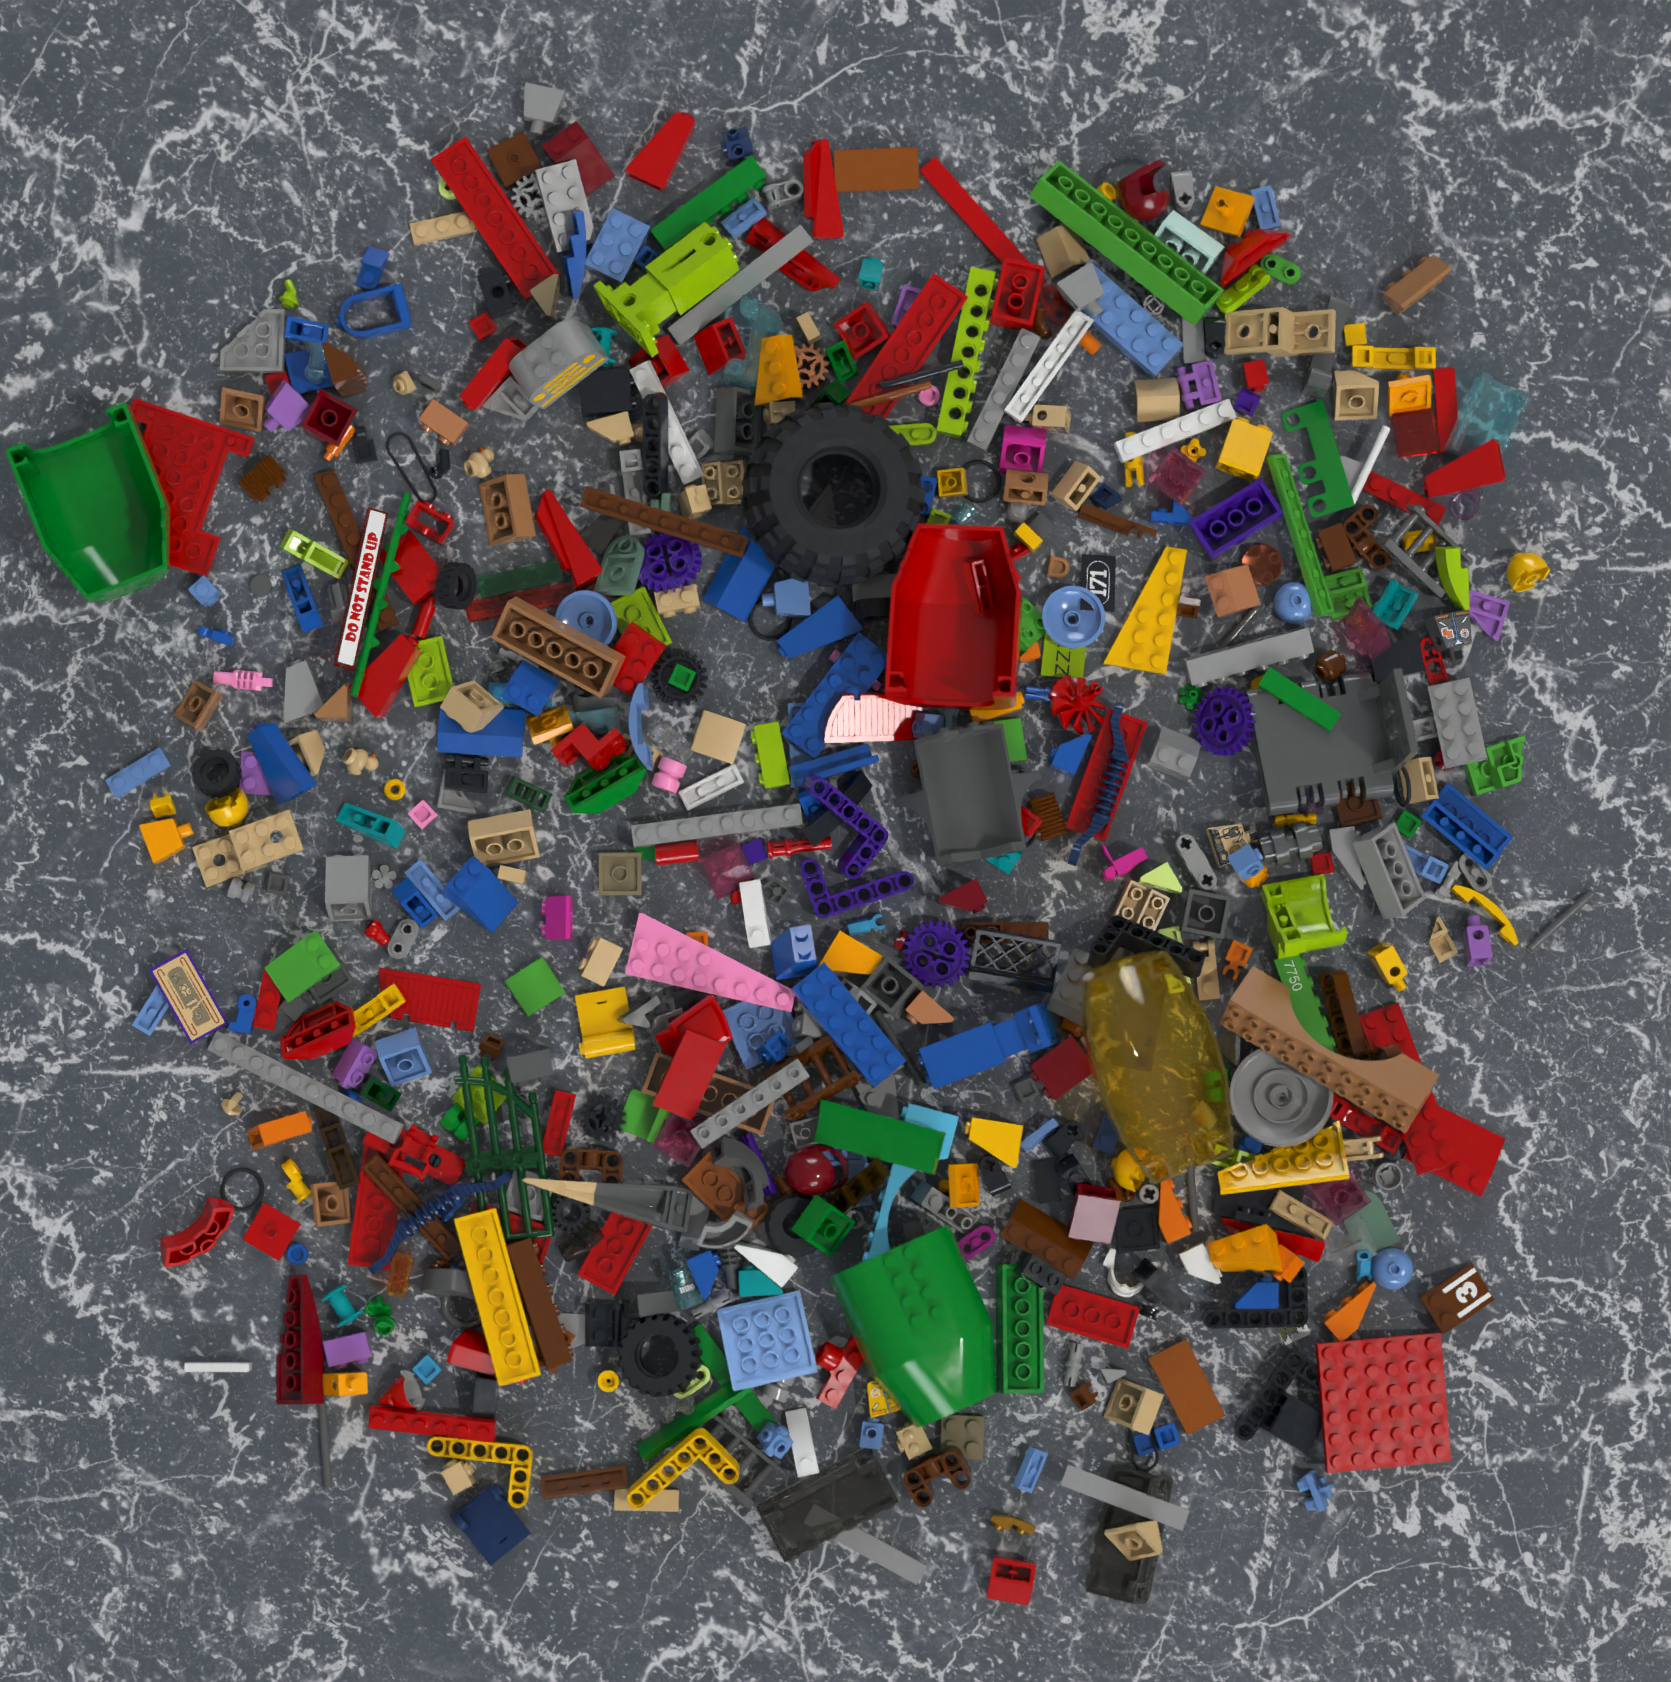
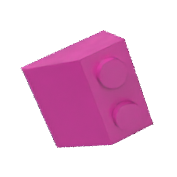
M1005 425L999 473L1006 474L1007 469L1041 473L1047 430Z
M571 896L546 897V902H542V914H546V923H542V936H546V940H572L573 898Z

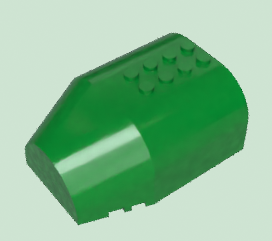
M126 402L105 410L106 414L111 418L107 424L61 444L44 449H32L23 442L5 449L43 549L84 598L92 603L109 601L132 594L156 583L169 573L170 506L132 409Z
M949 1224L828 1278L871 1378L878 1383L887 1396L896 1403L916 1428L951 1415L996 1393L993 1322Z

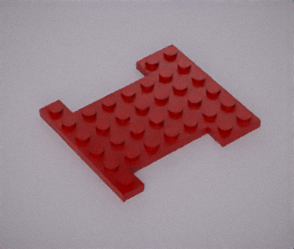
M134 398L131 409L136 422L147 425L143 440L170 506L169 566L200 576L204 575L208 578L221 537L202 531L228 452L249 459L255 438Z

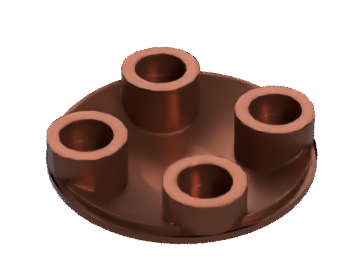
M1268 544L1252 545L1245 551L1241 559V566L1249 565L1254 583L1257 586H1266L1273 583L1282 572V557L1274 547Z

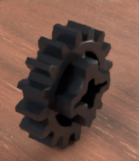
M598 1095L597 1101L594 1098H590L591 1105L584 1104L587 1110L580 1113L585 1116V1119L580 1121V1123L586 1124L583 1130L585 1132L590 1130L589 1137L591 1138L597 1135L596 1139L598 1141H601L602 1136H604L605 1141H609L610 1135L617 1138L616 1132L624 1131L620 1127L621 1124H627L626 1121L622 1120V1117L627 1116V1113L621 1112L624 1105L617 1106L618 1099L615 1098L611 1101V1096L606 1095L605 1100H603L602 1095ZM602 1104L600 1109H598L595 1112H592V1110L596 1106ZM611 1106L615 1109L617 1117L613 1116ZM605 1113V1116L608 1117V1120L603 1121L602 1124V1120L599 1119V1116H602ZM590 1119L596 1123V1130L591 1125ZM612 1124H615V1126L610 1131L605 1132L607 1130V1127H609Z

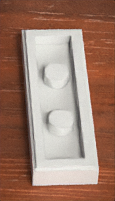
M734 763L686 787L678 793L687 811L743 784L744 780Z
M252 1362L185 1363L186 1372H249L252 1370Z

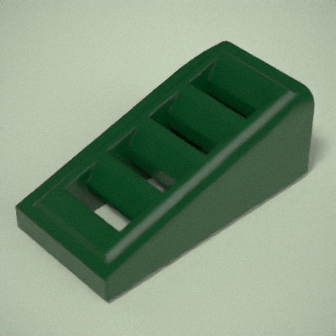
M516 776L511 777L503 794L541 813H544L552 796L551 793ZM516 783L520 784L516 794H513ZM524 787H527L528 789L524 795V798H521L520 796ZM532 791H535L536 793L532 801L529 802L528 799ZM540 794L544 795L540 805H535Z

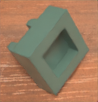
M662 493L661 500L651 499L650 506L670 512L671 494Z

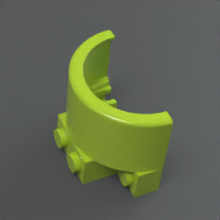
M1323 874L1262 885L1261 897L1267 910V931L1278 959L1298 956L1299 953L1340 946L1345 943L1347 929L1344 926L1342 930L1336 931L1327 900L1326 879Z

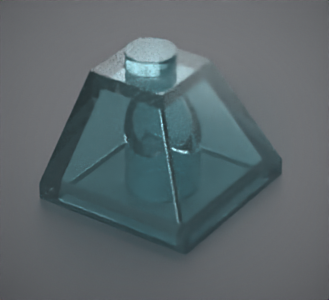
M617 707L575 713L576 720L580 724L583 723L599 738H603L614 727L622 735L620 715Z

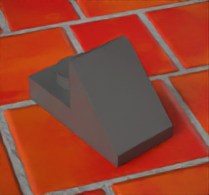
M650 995L618 1017L617 1020L620 1023L653 1029L645 1014L650 1015L657 1010L656 1006L661 1004L657 996Z

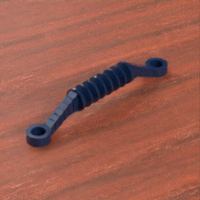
M1117 701L1110 720L1114 747L1112 754H1109L1108 757L1114 763L1106 764L1111 769V772H1104V775L1109 777V779L1101 780L1106 785V788H1099V791L1104 796L1096 797V799L1102 802L1101 804H1094V807L1099 812H1092L1091 816L1093 817L1090 827L1072 846L1068 864L1076 866L1082 846L1107 823L1112 821V818L1107 813H1114L1115 811L1109 807L1111 804H1117L1112 799V796L1120 795L1114 790L1115 788H1122V785L1117 783V780H1124V777L1119 772H1126L1127 769L1122 767V764H1129L1130 761L1126 754L1119 725L1124 704Z
M506 1171L492 1182L451 1183L449 1185L450 1193L443 1189L444 1197L435 1194L437 1202L428 1199L429 1207L422 1203L423 1211L421 1212L415 1208V1217L408 1213V1222L404 1218L399 1219L397 1228L384 1256L371 1264L368 1269L373 1275L389 1264L401 1241L409 1236H414L412 1229L414 1228L420 1232V1223L427 1227V1218L434 1222V1213L439 1217L442 1216L440 1209L449 1212L447 1204L456 1207L455 1199L462 1203L464 1198L471 1193L496 1190L513 1177L509 1171Z

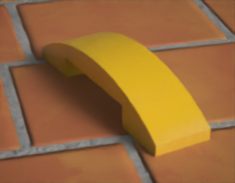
M1353 345L1352 367L1374 370L1435 369L1436 347L1377 348Z
M1458 885L1450 888V891L1464 903H1468L1473 899L1502 926L1497 933L1512 947L1518 944L1516 933L1510 921L1491 900L1470 888Z
M395 983L354 1011L356 1028L352 1038H355L406 1002Z

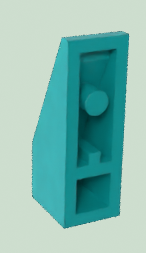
M346 802L336 819V822L394 849L398 848L406 833V830L397 821Z

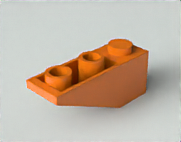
M1163 1174L1159 1176L1157 1223L1165 1243L1168 1244L1191 1234L1189 1229L1192 1228L1188 1216L1184 1217L1181 1209L1184 1207L1179 1196L1175 1197L1172 1189H1175L1171 1177L1166 1178V1175Z
M1367 1281L1363 1282L1357 1287L1358 1292L1355 1295L1346 1296L1340 1302L1342 1306L1336 1311L1333 1308L1324 1315L1325 1320L1322 1323L1337 1341H1344L1358 1329L1376 1287L1373 1281L1369 1283Z

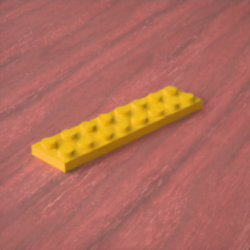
M496 1208L454 1219L498 1387L540 1376V1369Z

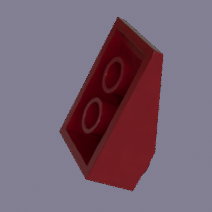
M577 121L542 145L544 152L554 165L576 159L586 197L615 177Z

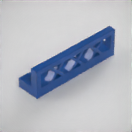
M866 743L791 766L789 771L794 786L797 788L803 786L805 778L810 774H816L826 779L872 765L880 760L878 755L872 756L869 745Z

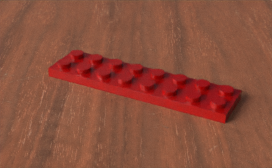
M466 136L431 159L432 164L525 301L531 298L529 290L551 275L558 274Z
M933 273L845 404L907 387L910 383L882 390L880 382L918 372L968 296ZM899 398L863 408L862 411L873 416L877 413L886 419Z
M1399 1003L1359 1016L1369 1049L1396 1044L1404 1055L1422 1064ZM1431 1091L1407 1132L1401 1131L1417 1176L1459 1162L1437 1102Z

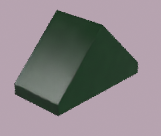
M374 1076L369 1078L360 1093L361 1096L390 1112L402 1094Z

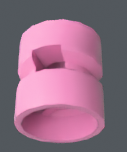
M662 756L658 765L660 771L654 774L651 784L676 794L680 786L678 779L683 778L687 766Z

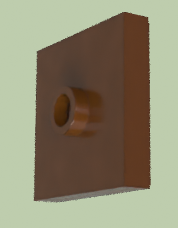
M524 131L486 150L505 188L516 184L517 181H522L523 176L530 177L531 174H535L534 170L542 168Z

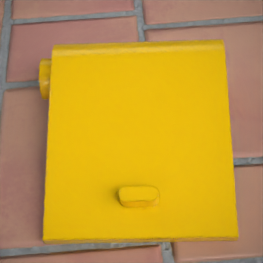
M625 986L575 995L582 1033V1042L579 1043L581 1055H585V1058L588 1059L636 1050L633 1026L620 1023L617 1020L618 1017L629 1010Z

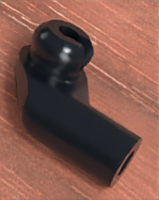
M439 450L440 462L429 470V475L432 478L440 479L450 470L449 450Z

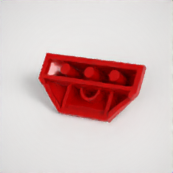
M1261 228L1254 232L1252 229L1242 236V241L1238 244L1233 242L1225 248L1226 252L1222 260L1219 286L1223 289L1249 270L1251 266L1260 262L1264 256L1272 253L1287 242L1290 234Z
M334 1001L299 1017L286 1036L280 1039L282 1058L285 1060L316 1059L349 1044L356 1028L353 1008Z

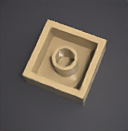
M808 312L796 318V323L808 345L820 340V333Z
M500 865L497 878L525 885L528 872Z

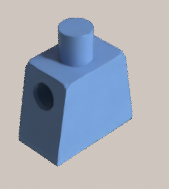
M792 578L776 582L773 585V593L761 594L762 607L775 606L776 616L803 619L811 616L808 581L803 583Z

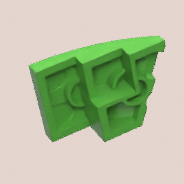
M1525 735L1486 747L1488 760L1463 765L1473 796L1521 781V766L1524 758L1522 756Z

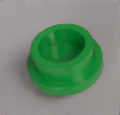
M381 1315L374 1320L373 1326L379 1335L386 1336L394 1330L395 1321L390 1316Z

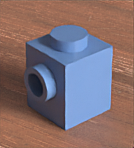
M204 575L188 589L205 608L215 604L219 599L218 596L221 595Z
M916 712L915 721L912 725L913 737L922 738L921 734L929 732L936 734L937 729L943 728L944 716Z
M1249 843L1227 857L1243 881L1256 876L1260 870L1265 868L1261 862L1264 857L1258 848L1253 849Z
M867 1417V1420H862L859 1447L881 1450L884 1423L880 1422V1418Z

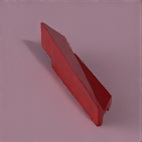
M827 139L815 140L811 142V150L805 151L803 154L805 218L813 220V238L823 241L843 238L844 231L829 141Z
M763 217L752 227L745 242L762 250L761 256L784 238L786 234ZM802 250L778 269L811 292L819 291L822 288L834 289L841 280L806 250Z
M550 489L545 490L540 496L541 500L534 518L563 572L571 571L576 587L594 581L602 573V568Z
M1221 1217V1222L1226 1227L1230 1236L1258 1227ZM1273 1230L1277 1235L1278 1245L1284 1246L1296 1256L1301 1255L1315 1262L1320 1261L1326 1242Z

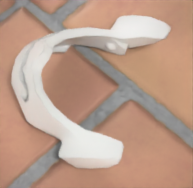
M1110 1248L1105 1256L1103 1265L1108 1267L1107 1282L1115 1294L1122 1297H1131L1139 1293L1144 1286L1141 1283L1134 1287H1128V1285L1119 1284L1114 1276L1116 1250ZM1151 1262V1263L1154 1264L1156 1267H1158V1263H1156V1262Z

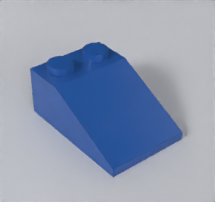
M474 856L449 881L442 893L491 934L519 903L491 870Z

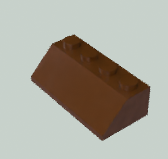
M326 342L321 343L333 385L341 397L344 399L367 392L366 386L369 385V382L359 362H355L352 356Z
M1022 1199L1019 1200L999 1234L1002 1238L1027 1253L1034 1254L1072 1280L1075 1279L1094 1242L1089 1240L1069 1238L1067 1226Z

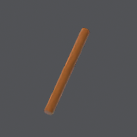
M930 380L850 404L867 408L932 387Z

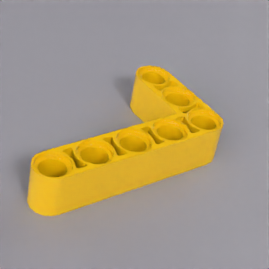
M698 1428L631 1485L628 1491L627 1503L633 1509L644 1507L698 1458L726 1484H733L738 1480L739 1463L706 1429ZM703 1438L706 1442L698 1444L695 1442V1439ZM687 1452L690 1456L683 1458L679 1453ZM717 1453L720 1455V1458L712 1459L709 1455ZM669 1465L672 1466L674 1470L668 1472L664 1470V1467ZM731 1468L735 1473L727 1474L724 1470ZM654 1479L658 1484L650 1485L648 1481ZM639 1493L642 1495V1498L635 1499L632 1495Z
M434 1436L428 1441L427 1450L433 1456L512 1464L508 1501L514 1508H521L527 1503L533 1463V1450L529 1445L502 1441L490 1443ZM434 1440H440L443 1443L441 1451L433 1449L432 1443ZM456 1442L464 1445L465 1450L463 1453L459 1454L454 1451L453 1446ZM478 1444L485 1446V1455H477L475 1446ZM498 1447L506 1448L507 1456L505 1458L497 1456L496 1449ZM526 1449L529 1453L528 1459H519L517 1456L518 1450ZM516 1471H524L527 1477L526 1480L518 1481L515 1478ZM515 1492H521L524 1495L522 1503H516L513 1500Z

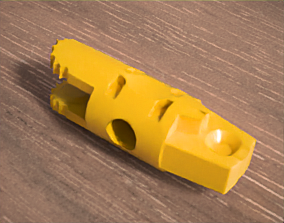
M1134 432L1125 433V438L1130 437V436H1133V435H1135L1136 433H1134ZM1142 456L1134 458L1133 461L1124 462L1126 487H1132V471H1136L1138 485H1144Z

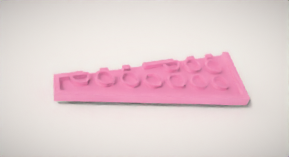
M639 913L625 971L626 975L792 1013L795 995L790 988L643 913Z

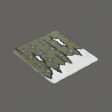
M1296 1311L1292 1315V1320L1295 1323H1299L1303 1319L1300 1311ZM1280 1313L1273 1316L1275 1323L1280 1322ZM1307 1324L1303 1327L1278 1328L1285 1345L1310 1334Z

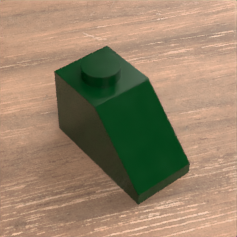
M836 379L822 390L810 407H813L815 404L828 402L833 403V405L842 406L851 393Z

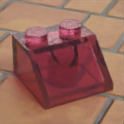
M1173 447L1148 481L1182 506L1204 479L1207 471Z
M1360 597L1357 598L1343 622L1346 629L1344 634L1351 643L1354 641L1357 644L1356 647L1363 656L1367 655L1373 660L1390 648L1392 644L1384 623Z
M739 842L700 859L718 900L740 890L739 882L755 880Z
M670 1113L652 1147L689 1168L701 1147L691 1133V1130L700 1124Z
M1350 1170L1349 1179L1307 1185L1336 1226L1371 1202Z

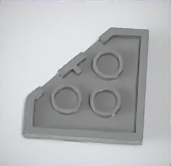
M262 310L258 317L250 325L248 324L229 345L226 344L221 349L220 372L284 373L286 310Z

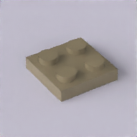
M641 852L599 853V896L642 895Z
M951 1414L941 1418L940 1451L949 1446H956L962 1451L965 1459L983 1460L985 1416ZM952 1454L946 1456L947 1458L957 1459V1457Z

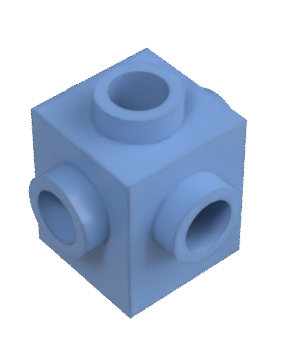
M768 1421L757 1436V1439L763 1446V1452L768 1456L772 1457L775 1455L780 1459L794 1443L789 1436L790 1432L782 1425L778 1426L771 1421Z

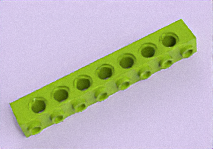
M975 267L970 268L965 292L968 298L962 306L951 362L962 360L964 368L961 369H966L969 372V376L967 378H960L958 371L961 369L948 373L936 430L939 435L961 439L962 433L966 434L968 421L964 420L966 413L971 412L973 401L969 400L970 392L975 393L977 384L973 377L975 372L979 373L981 360L977 358L979 352H983L986 341L982 339L983 331H988L990 319H986L987 311H992L994 299L990 298L991 291H996L998 278H994L995 271ZM977 288H984L986 295L982 297L977 296L975 290ZM973 308H979L982 311V315L974 317L970 311ZM974 328L977 330L978 335L972 338L966 334V331ZM964 349H971L974 355L971 358H966L962 355V351ZM958 389L963 390L965 397L957 399L954 397L953 392ZM958 410L961 417L959 419H952L949 416V412Z

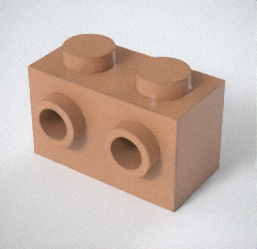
M432 399L418 419L422 424L420 427L429 434L432 432L439 435L438 440L447 446L449 444L456 446L469 427L465 420L434 399Z

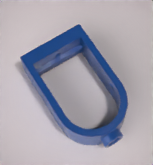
M401 283L349 297L341 306L340 316L336 317L338 329L344 328L351 337L359 340H367L413 328ZM392 295L399 323L363 332L354 331L347 326L346 316L353 305Z

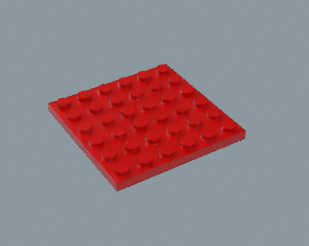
M1440 1332L1315 1343L1325 1473L1451 1462Z

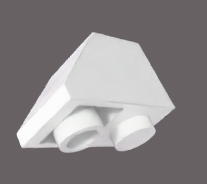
M1199 1243L1178 1253L1188 1274L1215 1284L1221 1283L1219 1278L1222 1277V1274L1210 1261L1208 1245L1204 1247L1203 1243Z

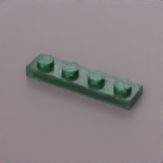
M557 560L477 578L481 599L564 581L562 568Z

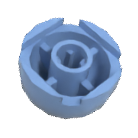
M1290 582L1277 590L1273 599V609L1281 621L1289 624H1300L1313 614V607L1306 585L1300 582Z
M1387 1247L1378 1251L1371 1262L1373 1280L1385 1289L1395 1290L1402 1288L1412 1278L1413 1262L1402 1249Z

